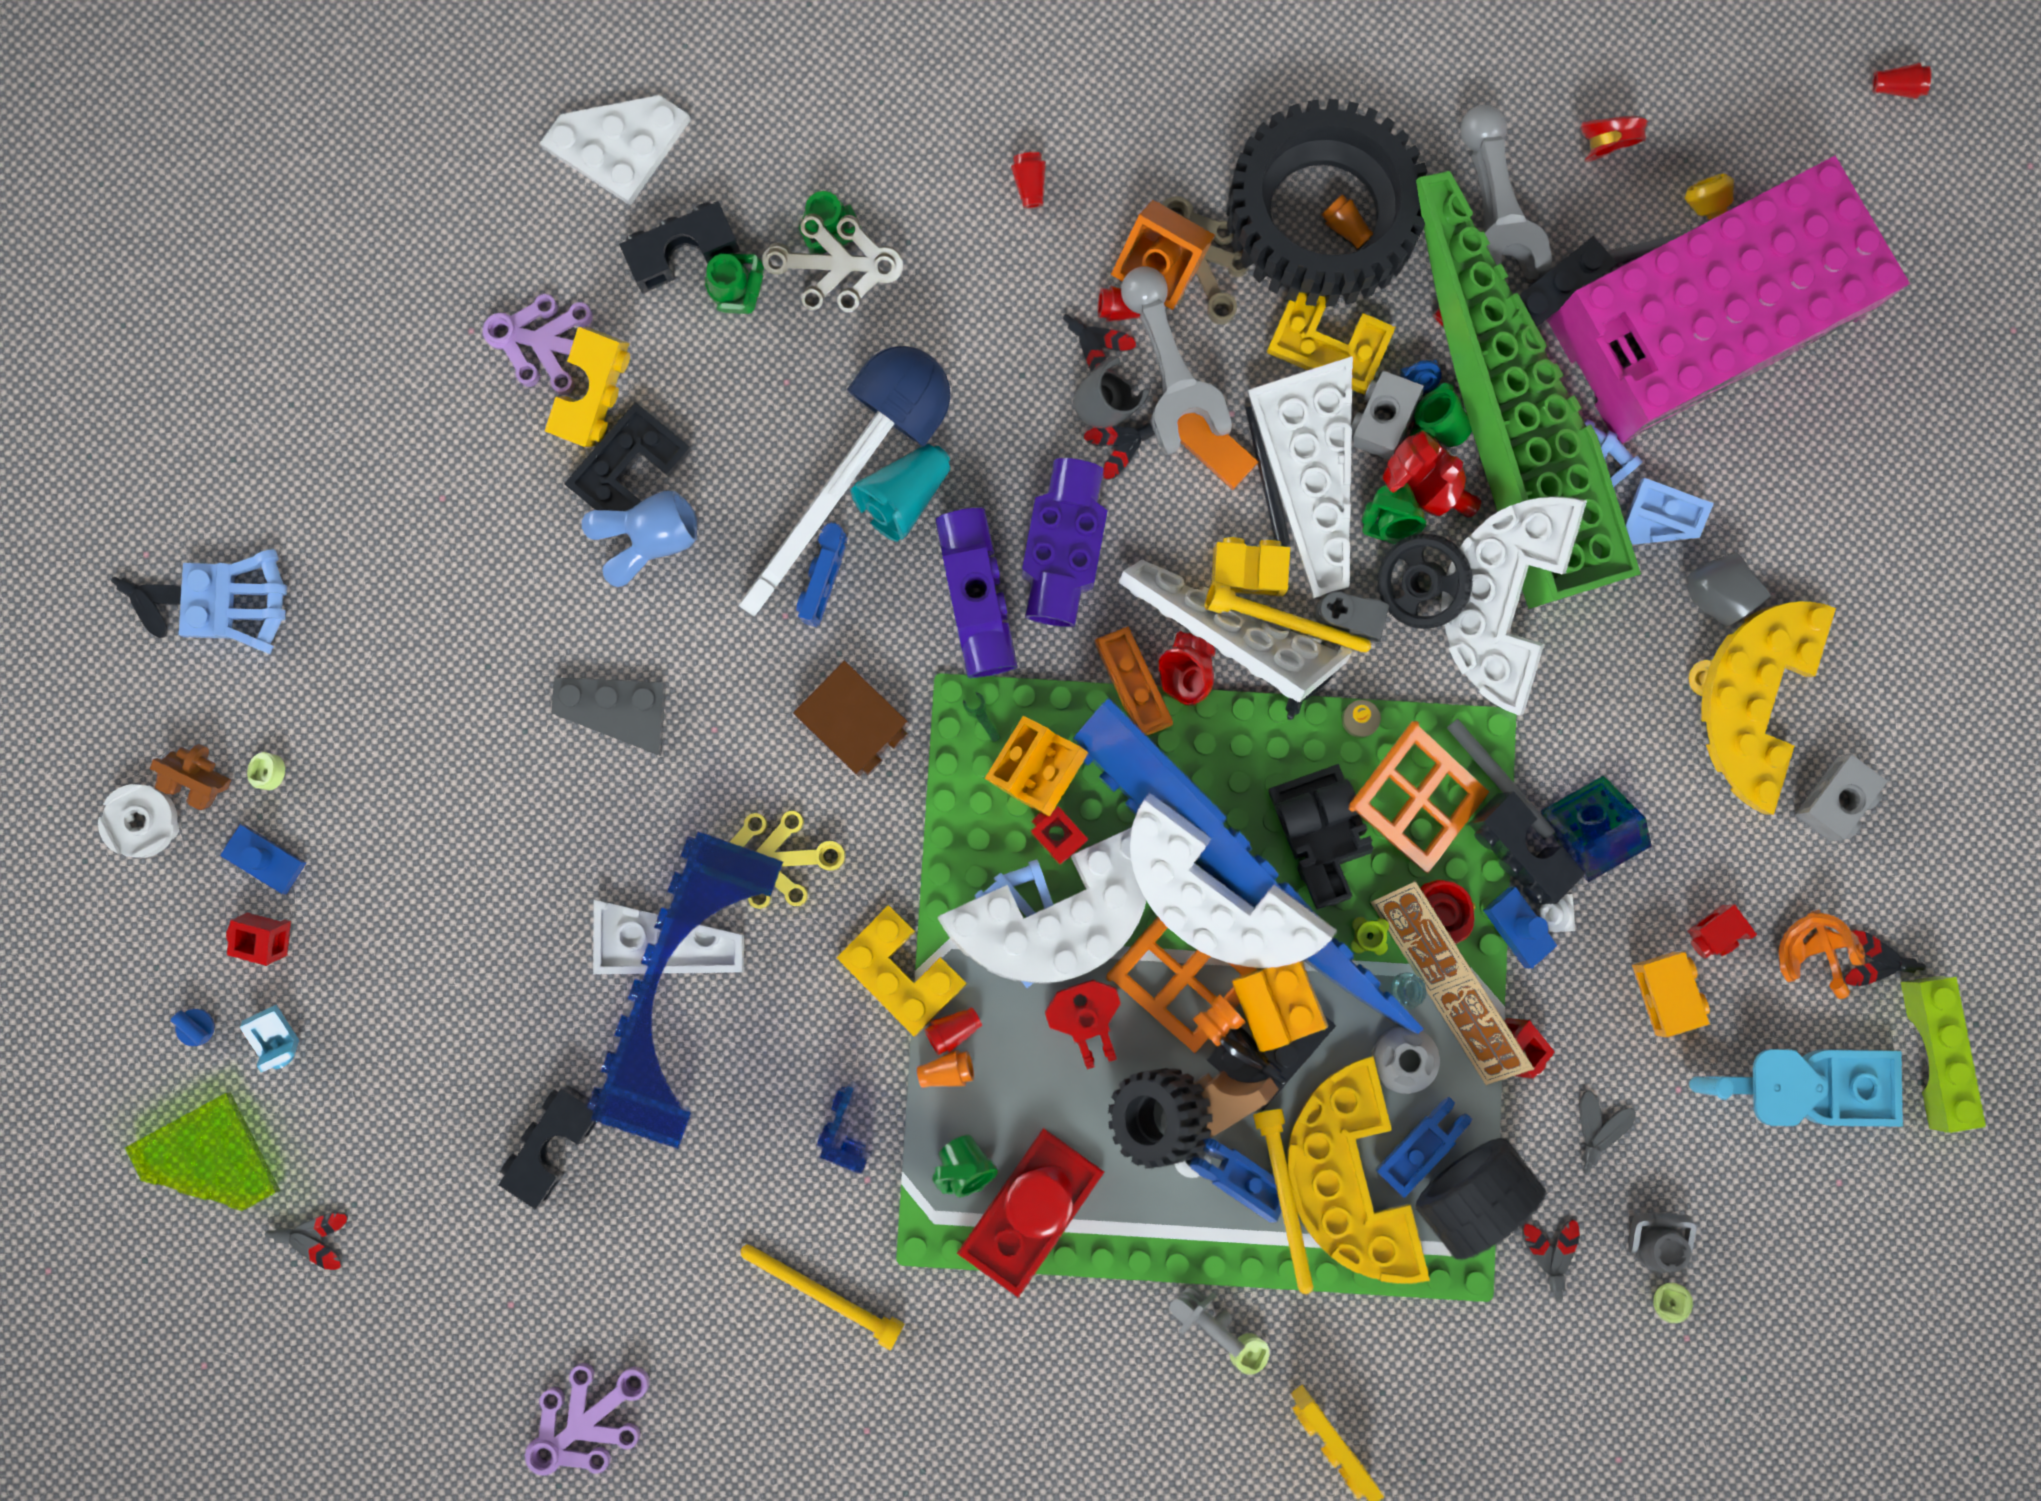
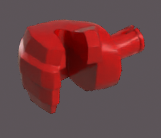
M1425 431L1407 437L1396 448V451L1387 463L1383 480L1388 489L1394 493L1408 483L1413 490L1419 507L1431 516H1441L1453 508L1463 514L1464 517L1471 518L1479 511L1481 506L1480 498L1464 490L1466 476L1463 469V461L1456 456H1452Z

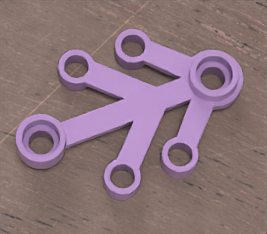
M548 294L539 295L533 304L512 316L506 313H496L485 321L483 325L484 339L493 348L504 349L516 369V378L522 385L526 387L536 385L540 379V373L533 364L527 363L517 343L532 346L551 378L550 384L558 394L567 395L573 391L575 385L573 378L569 373L563 371L552 351L566 355L570 354L574 340L557 336L575 325L585 327L591 323L593 314L585 303L577 302L573 304L568 312L536 331L523 329V327L538 317L550 319L558 312L556 301ZM547 301L552 303L548 311L540 310L542 303ZM586 310V316L583 319H575L577 311ZM502 327L508 328V332L504 337H497L498 329ZM525 370H533V376L530 379H522V374ZM560 378L568 379V384L564 388L557 387V381Z
M580 1363L575 1366L569 1375L572 1389L567 1427L555 1436L557 1411L564 1404L565 1395L557 1387L548 1388L539 1400L542 1409L539 1437L533 1439L525 1451L527 1467L538 1475H549L555 1472L559 1466L585 1468L592 1473L598 1474L603 1472L610 1463L611 1457L608 1450L603 1447H597L590 1453L565 1448L575 1440L617 1444L622 1449L633 1448L640 1439V1430L635 1424L626 1423L620 1428L595 1424L624 1400L635 1401L645 1394L650 1383L646 1371L639 1367L626 1369L619 1376L617 1387L585 1412L588 1385L593 1381L595 1373L592 1366L587 1363ZM578 1370L587 1372L588 1380L586 1382H580L576 1378ZM630 1376H637L641 1380L639 1388H633L629 1385L628 1379ZM548 1394H554L558 1398L557 1406H550L547 1403L546 1396ZM622 1431H631L634 1435V1441H624ZM542 1448L548 1449L551 1453V1459L543 1460L539 1455V1450ZM595 1454L601 1455L604 1459V1465H594L592 1456Z

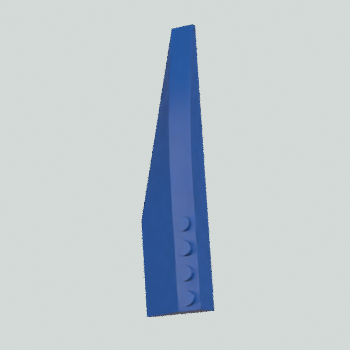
M1109 698L1073 737L1072 742L1088 752L1083 762L1087 766L1093 762L1103 772L1099 778L1111 791L1115 792L1118 788L1128 798L1125 802L1126 806L1135 815L1145 798L1151 793L1212 838L1194 864L1248 904L1256 908L1272 886L1276 885L1318 916L1286 882L1281 884L1275 881L1279 875L1266 859H1263L1258 854L1255 857L1249 854V851L1252 849L1249 845L1250 842L1239 831H1235L1231 827L1227 830L1222 825L1226 819L1224 814ZM1335 937L1318 952L1303 960L1343 990L1398 1025L1416 1034H1419L1424 1029L1388 991L1383 993L1379 989L1381 986L1379 980L1363 965H1356L1352 961L1354 953Z

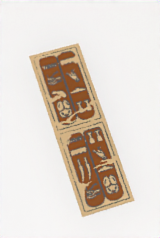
M1416 881L1372 901L1371 904L1379 917L1388 922L1389 933L1485 1085L1533 1070V1066Z

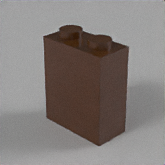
M845 660L793 712L858 777L863 773L869 776L883 762L880 755L889 746L892 749L897 748L909 735L906 731L909 727L908 721Z

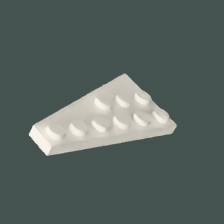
M1353 356L1250 389L1247 392L1313 599L1349 587Z

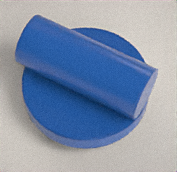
M1423 360L1415 363L1413 366L1400 369V377L1424 386L1423 394L1435 389L1441 380L1442 374L1436 360Z
M190 1009L185 1012L180 1010L170 1020L175 1025L178 1039L188 1046L205 1044L211 1039L215 1029L212 1016L202 1009Z

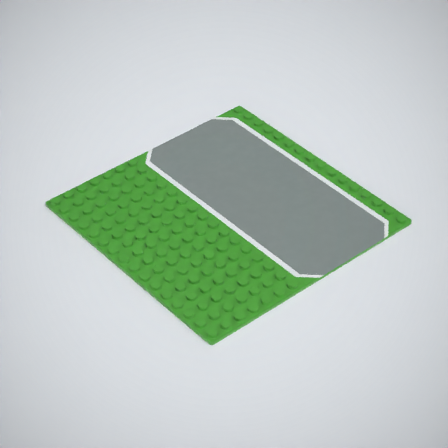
M937 674L934 678L914 982L942 957L968 984L933 1020L972 1007L980 1018L982 1027L977 1029L976 1032L953 1050L958 1049L960 1052L968 1051L974 1067V1080L967 1082L966 1086L921 1088L917 1077V1066L925 1065L948 1053L944 1052L941 1055H937L924 1029L916 1037L911 1034L896 1255L898 1264L912 1267L980 1271L959 1256L957 1251L1040 1131L1045 1128L1101 1168L1105 1173L1035 1274L1299 1290L1282 1212L1277 1222L1270 1223L1213 1185L1212 1180L1202 1176L1196 1178L1185 1177L1178 1172L1174 1164L1153 1169L1145 1168L1144 1165L1137 1166L1131 1162L1132 1156L1125 1158L1121 1154L1122 1146L1120 1144L1115 1145L1112 1139L1115 1136L1114 1129H1109L1108 1121L1112 1120V1114L1108 1113V1108L1115 1101L1111 1096L1114 1090L1121 1089L1119 1083L1124 1079L1130 1078V1075L1162 1068H1177L1182 1070V1074L1189 1073L1192 1075L1194 1083L1207 1073L1212 1078L1220 1073L1206 1061L1207 1057L1217 1047L1210 1038L1196 1053L1192 1052L1113 980L1110 982L1106 980V974L1157 918L1149 903L1146 901L1140 921L1130 938L1105 963L1088 973L1072 979L1054 983H1033L1028 988L1021 981L1007 979L988 971L987 968L974 961L970 956H966L953 943L938 919L940 915L975 900L976 897L974 895L980 890L984 892L996 882L994 878L999 873L1006 874L1029 866L1028 862L1035 859L1039 862L1053 904H1057L1086 890L1071 856L1059 865L1031 834V830L1035 827L1031 821L1040 811L1035 808L1032 809L987 781L985 776L1022 716L1049 728L1055 734L1071 742L1073 737L1108 698L1128 717L1114 685L1109 683L994 676L968 678L967 675ZM1157 686L1173 720V725L1147 737L1224 814L1226 819L1222 825L1227 830L1231 827L1235 831H1239L1250 842L1249 845L1252 849L1249 851V854L1254 857L1257 854L1260 855L1276 870L1279 877L1275 881L1281 884L1283 882L1289 884L1324 922L1337 930L1333 937L1339 942H1343L1354 953L1352 961L1356 965H1363L1379 980L1381 984L1379 989L1383 993L1388 991L1424 1028L1422 1031L1431 1037L1439 1051L1440 1067L1437 1076L1427 1088L1417 1093L1400 1094L1389 1090L1380 1083L1392 1131L1356 1139L1373 1211L1376 1212L1405 1204L1411 1205L1430 1281L1402 1284L1390 1283L1356 1273L1341 1265L1327 1254L1311 1237L1299 1218L1313 1282L1312 1291L1478 1302L1491 1301L1494 1297L1496 1245L1475 1257L1465 1260L1455 1259L1422 1218L1415 1206L1421 1192L1442 1171L1481 1144L1500 1138L1502 1080L1485 1085L1389 931H1387L1386 940L1388 950L1383 955H1376L1373 951H1364L1361 954L1355 953L1351 948V942L1354 940L1355 930L1352 927L1354 919L1364 917L1367 921H1376L1380 918L1371 904L1372 901L1415 881L1419 888L1425 883L1434 880L1451 881L1462 886L1470 895L1472 903H1475V922L1470 935L1465 940L1456 944L1503 1021L1505 1020L1507 943L1483 909L1510 887V875L1500 867L1498 863L1500 859L1491 849L1482 846L1474 836L1475 831L1468 824L1497 793L1503 792L1449 732L1447 727L1453 721L1459 719L1514 782L1516 714L1506 711L1501 707L1311 696L1303 701L1300 713L1295 715L1293 720H1288V712L1285 708L1289 697L1283 694L1211 690L1206 699L1191 706L1178 702L1163 690V687ZM1357 700L1372 702L1378 708L1381 716L1378 729L1373 734L1363 738L1350 735L1342 724V714L1345 708ZM1418 721L1420 728L1489 791L1488 795L1429 873L1423 872L1361 817L1363 824H1366L1368 829L1365 835L1360 836V839L1371 836L1373 851L1371 854L1340 864L1352 893V898L1316 910L1305 882L1301 880L1297 870L1299 862L1306 858L1304 856L1295 860L1268 793L1269 788L1339 764L1344 778L1349 780L1357 795L1410 723ZM1413 744L1395 769L1417 788L1435 765V762ZM1084 762L1081 764L1055 807L1056 809L1059 806L1089 839L1075 853L1132 828L1136 817L1125 804L1128 798L1119 788L1113 792L1101 781L1099 776L1103 772L1093 762L1089 766ZM1446 774L1428 799L1450 818L1468 793ZM1388 777L1370 801V804L1392 822L1410 796ZM1421 808L1403 833L1425 851L1443 826ZM1053 827L1049 835L1052 840L1059 841L1063 838L1064 832L1059 827ZM1034 880L1014 886L1035 913L1044 909ZM1019 909V911H1020V913H1021L1023 919H1024V918H1027V917L1024 915V913ZM1169 928L1155 942L1181 966L1197 950L1178 937ZM1371 932L1367 933V938L1371 940L1373 934ZM1150 950L1128 972V975L1153 997L1176 974ZM1211 956L1194 977L1216 997L1219 994L1224 997L1233 987L1232 980L1242 975L1227 962ZM1303 961L1323 1014L1336 1027L1264 1110L1261 1108L1257 1109L1212 1137V1139H1215L1230 1150L1235 1149L1272 1175L1273 1170L1266 1138L1261 1136L1260 1129L1256 1130L1253 1114L1275 1109L1283 1110L1286 1124L1282 1125L1283 1132L1280 1133L1287 1162V1150L1292 1128L1302 1106L1311 1093L1337 1070L1352 1062L1371 1056L1373 1046L1379 1036L1393 1027L1400 1026L1343 990L1305 961ZM1094 979L1115 987L1121 1002L1108 1023L1110 1028L1108 1034L1117 1060L1109 1062L1108 1058L1105 1057L1102 1049L1103 1043L1100 1035L1086 1039L1088 1048L1092 1051L1095 1060V1067L1087 1070L1078 1043H1074L1072 1036L1049 1028L1045 1010L1057 991ZM1187 984L1166 1009L1193 1032L1198 1026L1193 1018L1200 1012H1206L1212 1005ZM1079 994L1075 996L1073 1002L1077 1006H1083L1087 998ZM1239 1003L1235 1011L1245 1021L1241 1027L1255 1041L1242 1006ZM1409 1049L1401 1053L1399 1065L1405 1072H1413L1419 1067L1420 1057L1416 1051ZM1450 1097L1455 1102L1453 1109L1437 1125L1446 1133L1453 1122L1464 1113H1467L1472 1118V1122L1454 1141L1456 1144L1404 1198L1375 1169L1425 1116L1429 1117L1430 1113L1442 1100ZM1156 1100L1154 1120L1158 1129L1163 1134L1161 1115L1164 1109ZM969 1134L988 1159L994 1162L998 1169V1174L980 1192H974L965 1197H956L955 1194H943L937 1189L932 1180L935 1167L943 1166L939 1158V1152L952 1140ZM1211 1157L1210 1164L1219 1168L1222 1160ZM1192 1159L1186 1160V1164L1190 1165Z

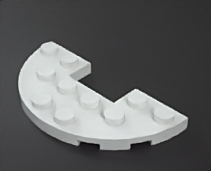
M1557 496L1542 497L1511 505L1486 519L1471 536L1466 538L1460 547L1472 569L1473 587L1470 599L1463 611L1455 619L1443 625L1445 626L1450 644V653L1463 675L1466 674L1471 682L1480 690V694L1497 706L1519 716L1524 714L1544 647L1543 643L1509 633L1528 566H1535L1559 574L1566 573L1587 500ZM1451 562L1446 576L1452 575L1457 571L1453 562ZM1442 592L1441 612L1454 600L1446 592Z
M1151 793L1145 798L1136 814L1131 831L1130 851L1134 874L1152 910L1182 940L1200 952L1221 961L1247 967L1268 968L1302 961L1318 952L1333 938L1337 930L1276 885L1272 886L1256 908H1254L1202 870L1194 862L1212 838Z
M1132 828L1071 856L1086 890L1023 919L1008 885L940 915L938 919L953 943L966 956H970L974 961L987 968L988 971L1014 981L1044 984L1060 982L1088 973L1105 963L1124 946L1138 925L1147 900L1138 885L1131 861L1130 841Z

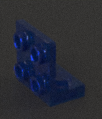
M852 1081L847 1087L842 1086L841 1089H838L830 1109L837 1113L833 1123L828 1121L824 1125L816 1146L822 1148L819 1158L862 1175L872 1155V1152L865 1150L867 1144L848 1136L843 1141L838 1139L860 1084Z

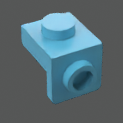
M277 1005L242 1020L240 1029L259 1056L257 1067L260 1072L272 1067L273 1069L282 1068L293 1060L299 1039Z

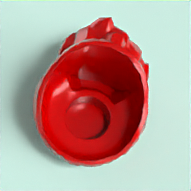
M1179 631L1175 636L1172 648L1165 651L1159 659L1158 667L1163 690L1173 699L1185 705L1192 706L1206 699L1214 683L1212 658L1216 654V648L1203 638L1194 636L1191 632L1184 633Z

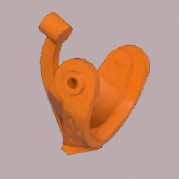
M1818 909L1811 911L1806 917L1796 921L1783 935L1779 945V966L1785 980L1793 982L1800 978L1801 963L1807 957L1826 952L1833 977L1829 986L1836 998L1845 999L1850 995V990L1843 980L1835 949L1847 947L1851 963L1857 966L1864 965L1865 952L1857 936L1841 919L1833 915L1821 913ZM1826 926L1835 929L1839 933L1826 928ZM1816 927L1817 931L1804 943L1803 939Z

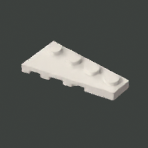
M594 900L593 974L744 972V935Z

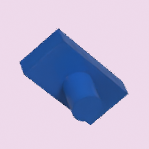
M243 824L238 826L220 854L224 859L281 894L289 892L306 865V862Z
M1508 887L1483 909L1524 968L1532 969L1557 947V944L1548 933L1547 921L1535 915L1516 887Z

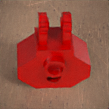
M1091 979L1057 991L1045 1010L1049 1028L1073 1037L1074 1043L1079 1045L1087 1070L1095 1067V1060L1092 1051L1088 1048L1086 1039L1100 1035L1105 1057L1108 1058L1109 1062L1117 1060L1108 1034L1110 1032L1108 1023L1121 1004L1116 988ZM1082 994L1087 998L1083 1006H1077L1073 1002L1076 995Z

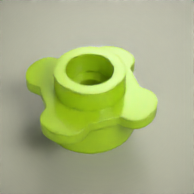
M1364 917L1354 919L1352 927L1355 930L1354 940L1351 942L1352 950L1358 954L1364 951H1373L1376 955L1386 953L1388 950L1386 943L1387 931L1389 930L1388 922L1382 918L1376 921H1367ZM1369 932L1373 934L1371 940L1367 938V933Z

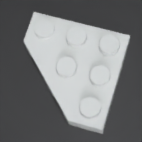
M658 95L560 114L540 144L544 150L631 206L691 119L689 114Z

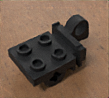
M1339 764L1269 788L1268 793L1295 860L1304 856L1306 858L1299 862L1297 870L1301 880L1305 882L1316 910L1352 898V893L1340 864L1371 854L1373 846L1371 844V836L1360 839V836L1365 835L1368 828L1366 824H1363L1360 815L1356 811L1351 812L1349 810V804L1356 794L1349 780L1344 778Z

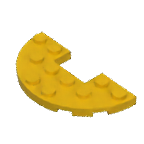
M1804 601L1789 602L1766 607L1744 619L1745 623L1733 634L1727 635L1715 653L1706 675L1701 702L1702 722L1707 724L1710 743L1706 744L1711 761L1716 771L1722 772L1728 783L1732 786L1730 790L1733 794L1754 810L1766 815H1774L1795 745L1765 734L1784 669L1786 668L1805 677H1816L1836 608L1826 604Z
M1369 1056L1342 1067L1325 1079L1311 1093L1295 1120L1289 1139L1286 1163L1297 1213L1316 1243L1346 1268L1383 1282L1402 1284L1430 1281L1411 1205L1405 1204L1376 1212L1373 1211L1356 1139L1392 1131L1374 1057Z

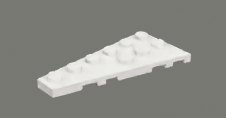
M1140 560L1124 570L1119 580V583L1129 589L1134 596L1144 599L1159 609L1164 616L1172 618L1185 626L1194 636L1203 638L1218 648L1223 655L1233 658L1248 668L1253 675L1263 678L1278 688L1283 695L1293 698L1298 702L1303 700L1346 664L1353 652L1343 646L1340 647L1339 651L1320 644L1322 639L1310 635H1299L1290 631L1289 628L1237 611H1223L1219 614L1205 609V599L1209 588L1204 587L1203 590L1186 586L1181 576L1144 560Z

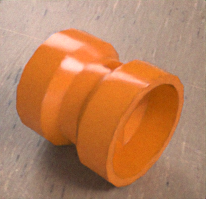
M1221 994L1212 1001L1210 1009L1206 1012L1198 1013L1193 1018L1194 1022L1217 1047L1221 1045L1220 1039L1226 1037L1230 1029L1237 1030L1245 1023L1243 1018Z

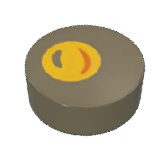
M1367 700L1352 702L1345 708L1342 714L1344 729L1350 735L1358 738L1373 734L1378 729L1381 721L1378 708Z

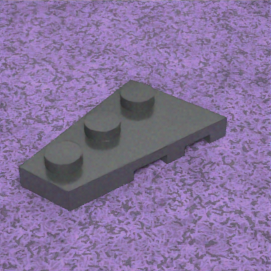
M554 677L551 713L661 756L666 684L664 682Z

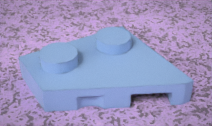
M1642 478L1624 521L1631 544L1700 538L1714 503L1650 479Z

